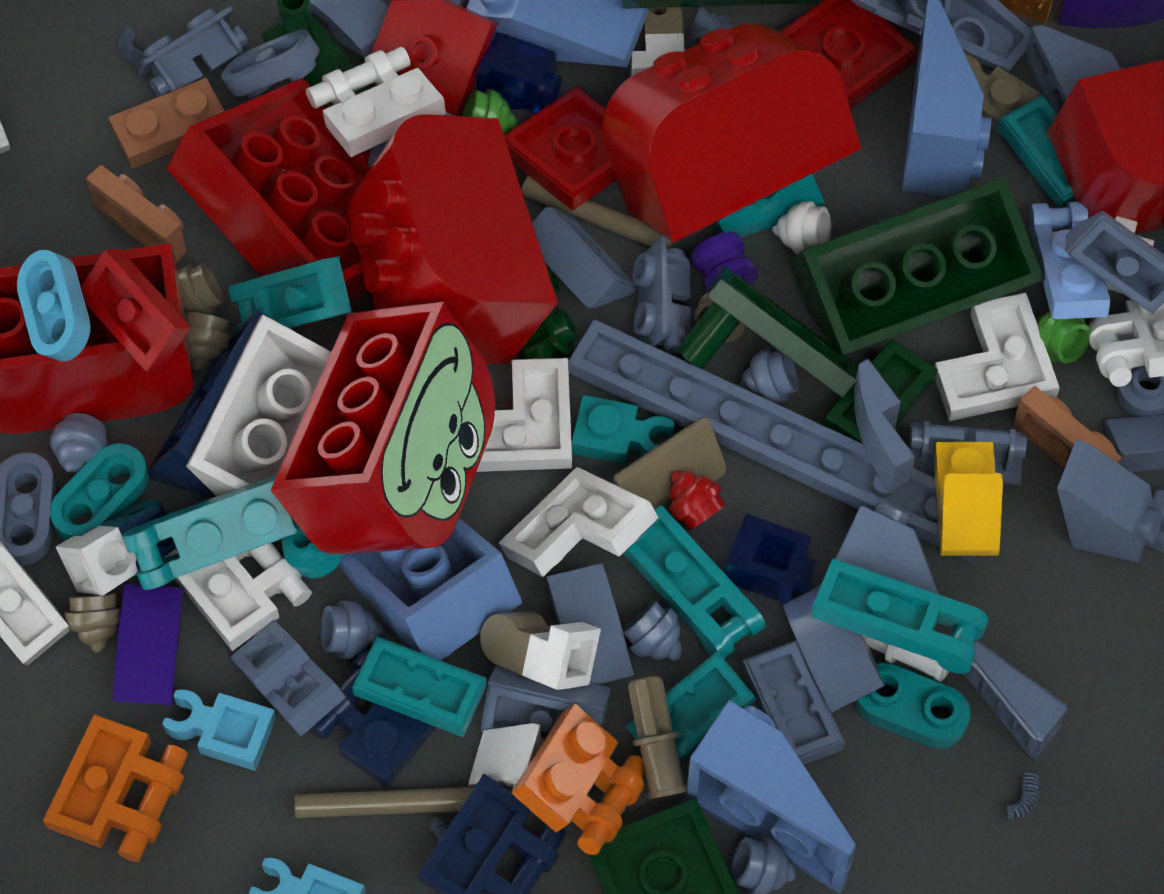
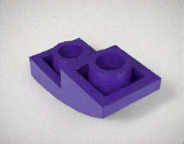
M1063 0L1058 25L1081 28H1122L1152 23L1164 19V0Z
M124 584L112 701L173 705L184 588L160 586L150 590H143L141 585Z

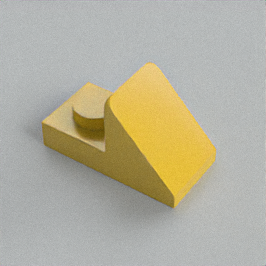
M936 442L933 457L940 556H998L1000 552L1003 475L995 472L993 442Z

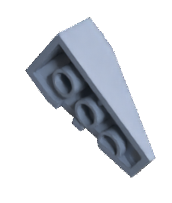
M851 0L857 6L919 35L922 33L927 0ZM940 0L964 53L972 55L979 63L992 69L999 66L1009 72L1026 51L1031 29L1000 1Z

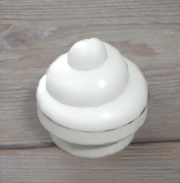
M802 201L790 207L787 215H783L778 219L777 225L773 226L772 231L781 239L784 245L798 254L805 249L830 241V214L826 207H816L812 201Z

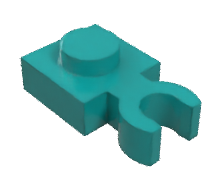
M583 395L571 442L572 454L626 465L629 451H636L641 456H644L659 446L651 442L650 439L657 435L673 437L675 422L664 416H654L645 421L637 420L638 405Z

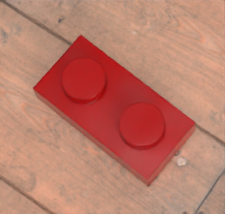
M121 249L104 250L81 286L86 305L146 372L162 371L190 329V325Z

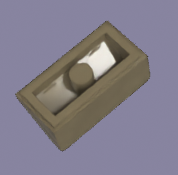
M706 417L700 418L615 474L614 485L649 501L654 510L662 505L669 512V507L672 503L669 498V492L673 485L671 475L675 470L690 471L695 476L706 475L713 481H716L725 474L726 464L710 421Z

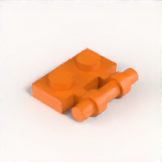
M574 703L560 714L511 794L555 832L567 826L571 821L583 830L577 842L579 848L589 855H596L600 852L604 843L611 842L622 826L621 814L627 805H632L637 801L644 789L643 777L645 769L643 759L637 755H630L622 767L617 766L609 757L619 742ZM593 784L605 793L600 803H596L587 795Z
M94 714L43 819L46 828L101 849L111 827L124 831L126 834L117 853L129 861L139 862L147 844L155 843L162 828V824L158 820L169 796L177 795L182 785L184 776L181 774V771L188 758V752L178 746L169 744L166 746L159 762L145 758L151 745L149 734ZM134 779L148 785L137 810L122 805Z

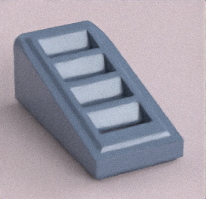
M975 640L973 648L976 656L970 671L963 674V676L1032 759L1036 760L1060 730L1068 710L1067 705L978 640Z

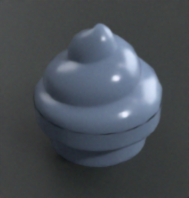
M772 347L760 350L758 354L752 357L750 368L743 372L742 382H740L739 386L773 403L787 401L789 394L799 391L800 380L795 362L780 350L775 351Z
M82 413L69 414L54 427L51 434L50 447L53 454L57 457L59 464L66 471L78 472L100 449L108 446L107 431L98 419Z
M342 600L337 606H326L323 611L320 625L321 645L324 652L335 653L339 659H352L362 650H366L367 645L373 644L376 636L379 637V634L383 633L382 626L376 623L372 614L365 611L358 602Z
M657 601L647 605L623 629L624 636L630 641L628 645L629 650L640 658L650 656L655 660L668 658L669 660L677 661L682 650L681 642L678 640L681 628L677 622V614L670 607L664 610Z
M763 835L758 836L756 839L745 837L738 844L732 858L730 875L734 884L741 886L745 894H769L771 891L781 889L786 882L789 883L795 880L796 872L794 866L788 861L786 852L773 838Z

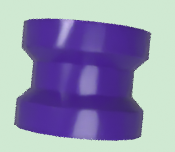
M723 232L711 236L700 243L692 252L691 261L695 269L700 273H704L706 277L704 280L706 292L709 291L711 282L724 265L750 285H753L758 278V270L751 259H746L743 255L745 244L738 233Z

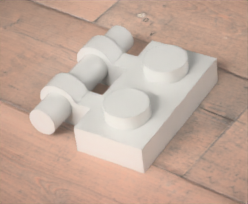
M403 47L388 53H384L382 50L374 52L365 57V63L343 73L340 69H336L323 75V82L306 89L307 98L314 109L329 102L334 104L323 110L325 126L350 157L390 140L398 127L411 117L424 114H446L443 96L419 68H415L400 76L396 73L411 65L410 58ZM375 83L377 85L358 95L354 93V91L369 84Z
M1126 300V313L1108 314V317L1088 318L1087 321L1090 328L1088 339L1091 347L1097 351L1096 361L1101 374L1109 378L1114 386L1122 387L1127 385L1132 379L1131 369L1133 367L1145 366L1149 378L1164 377V303L1151 314L1133 300Z
M272 543L174 578L178 585L184 588L183 591L232 651L260 632L271 621L279 618L277 607L269 599L273 595L283 593L293 606H299L307 601L312 594V591L302 581V575L286 561V558H283ZM177 548L169 554H167L162 559L177 554ZM253 556L265 571L253 579L239 562L244 557Z

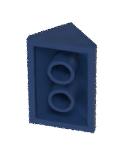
M257 310L231 335L228 341V348L223 349L222 354L213 360L149 467L150 479L209 497H217L186 465L260 316L265 315L264 313Z

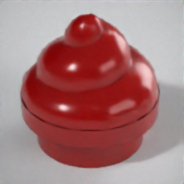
M675 470L672 473L671 481L673 485L669 492V498L672 503L669 507V513L677 522L682 520L689 531L726 505L719 495L722 488L717 481H713L706 475L695 476L690 471Z

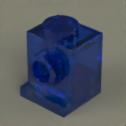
M500 32L495 34L476 71L478 91L485 92L488 89H492L501 94V97L508 102L509 108L515 110L525 109L534 113L542 110L545 104L550 105L557 99L562 83V76L556 74L555 51Z
M746 514L727 559L725 574L737 587L782 603H787L792 600L795 590L806 593L812 581L817 565L816 560L808 558L812 536ZM768 565L776 566V567H778L780 570H777V569H774V568H772V567H769Z

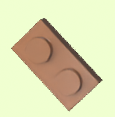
M206 77L112 115L108 119L111 130L131 169H134L175 152L189 126L222 113L224 109Z
M103 165L98 166L86 178L94 208L145 247L171 243L176 263L187 253L182 233L183 223L180 218L166 205L160 204L157 207L147 200L142 190L131 178L124 174L117 177Z
M1034 386L1020 399L1012 426L1018 431L1023 432L1024 436H1027L1030 441L1064 469L1075 440L1089 443L1120 464L1122 457L1116 453L1113 444L1101 433L1091 432L1076 420L1068 406L1057 397L1047 396L1038 387Z

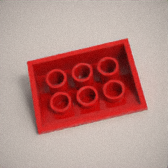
M304 78L189 126L166 169L261 277L318 260L339 256L349 303L351 304L367 292L364 283V268L359 250L351 239L349 203L352 195L370 170L368 164L370 152L366 150L353 157L348 155L325 126L323 110L329 108V106L325 104L316 109L312 107L306 95V89L311 86ZM317 322L306 324L304 327L307 328Z

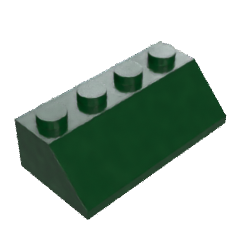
M1005 176L805 249L788 260L808 313L840 357L1045 280Z

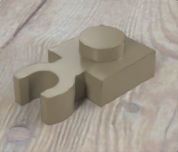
M965 53L984 94L982 117L992 118L991 129L1002 136L996 128L1000 118L1036 99L1042 93L999 66L990 75H987L982 71L979 61L972 55Z

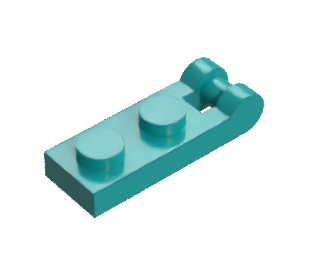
M339 256L318 260L227 287L231 303H237L241 323L236 325L237 329L257 310L289 329L351 313Z
M277 476L268 477L125 531L121 536L129 553L134 552L140 569L136 574L142 589L150 590L163 586L174 578L296 534L297 530L292 517L270 491ZM172 537L178 553L162 559L157 543Z
M660 505L655 509L659 518L622 554L696 634L708 654L712 656L718 652L725 659L735 651L734 644L744 636L752 638L766 627L765 621L749 599L670 513ZM723 606L731 618L719 626L710 614Z
M833 558L813 603L811 618L936 660L942 668L956 674H965L970 671L976 656L973 648L974 641L982 638L988 624L987 615L974 606ZM936 624L949 627L952 631L951 636L934 631Z

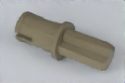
M660 676L633 680L628 685L638 739L633 740V745H640L649 789V799L685 792L687 788L684 785L675 738L681 736L680 731L673 732L663 680Z

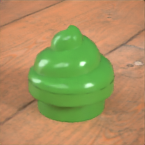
M488 89L485 92L472 91L466 101L462 116L498 118L503 135L518 126L516 117L510 112L508 102L501 97L499 92Z
M1050 311L1036 317L1040 331L1039 335L1044 342L1051 362L1069 364L1084 354L1089 346L1088 336L1090 328L1086 325L1084 318L1052 319Z

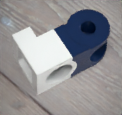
M153 499L134 505L120 513L114 520H108L82 536H73L56 546L78 593L103 596L136 574L140 569L135 553L127 551L121 535L135 526L165 516L166 512L160 500ZM172 537L157 543L161 557L176 547Z

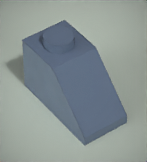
M1044 25L1035 26L1031 29L1025 60L1042 95L1045 96L1057 113H1059L1079 79L1120 70L1114 55L1110 51Z
M1075 440L1057 487L1072 548L1139 563L1145 543H1153L1155 541L1161 521V511L1154 507L1150 485L1089 443Z
M878 502L874 511L860 506L836 560L940 595L919 536L914 529L906 526L910 516Z

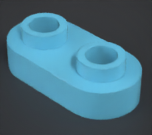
M49 250L36 251L25 260L17 278V291L33 348L39 354L58 361H69L79 355L84 349L90 334V319L76 268L70 259Z

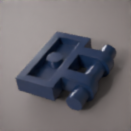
M381 636V638L390 641L388 638ZM362 650L350 664L353 670L338 687L346 698L310 728V731L320 739L325 740L337 725L345 729L350 734L339 746L341 756L388 788L437 727L378 704H374L365 715L354 708V704L360 697L354 696L352 687L369 653L367 650Z
M483 774L416 879L438 894H479L480 892L482 894H529L542 872H550L558 860L559 854L556 850L567 832L563 828L555 832L547 824L543 825L537 836L524 829L522 825L531 813V810L511 794V791ZM509 847L517 852L522 860L510 879L506 881L493 871Z

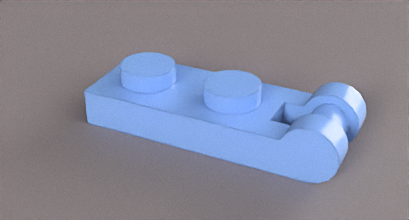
M1068 202L1066 208H1049L1048 203L1030 204L1028 209L1029 232L1036 258L1045 279L1042 282L1052 319L1108 317L1110 296L1105 280L1065 253L1066 234L1073 227L1088 219V209L1079 202ZM1064 229V230L1052 232V230Z

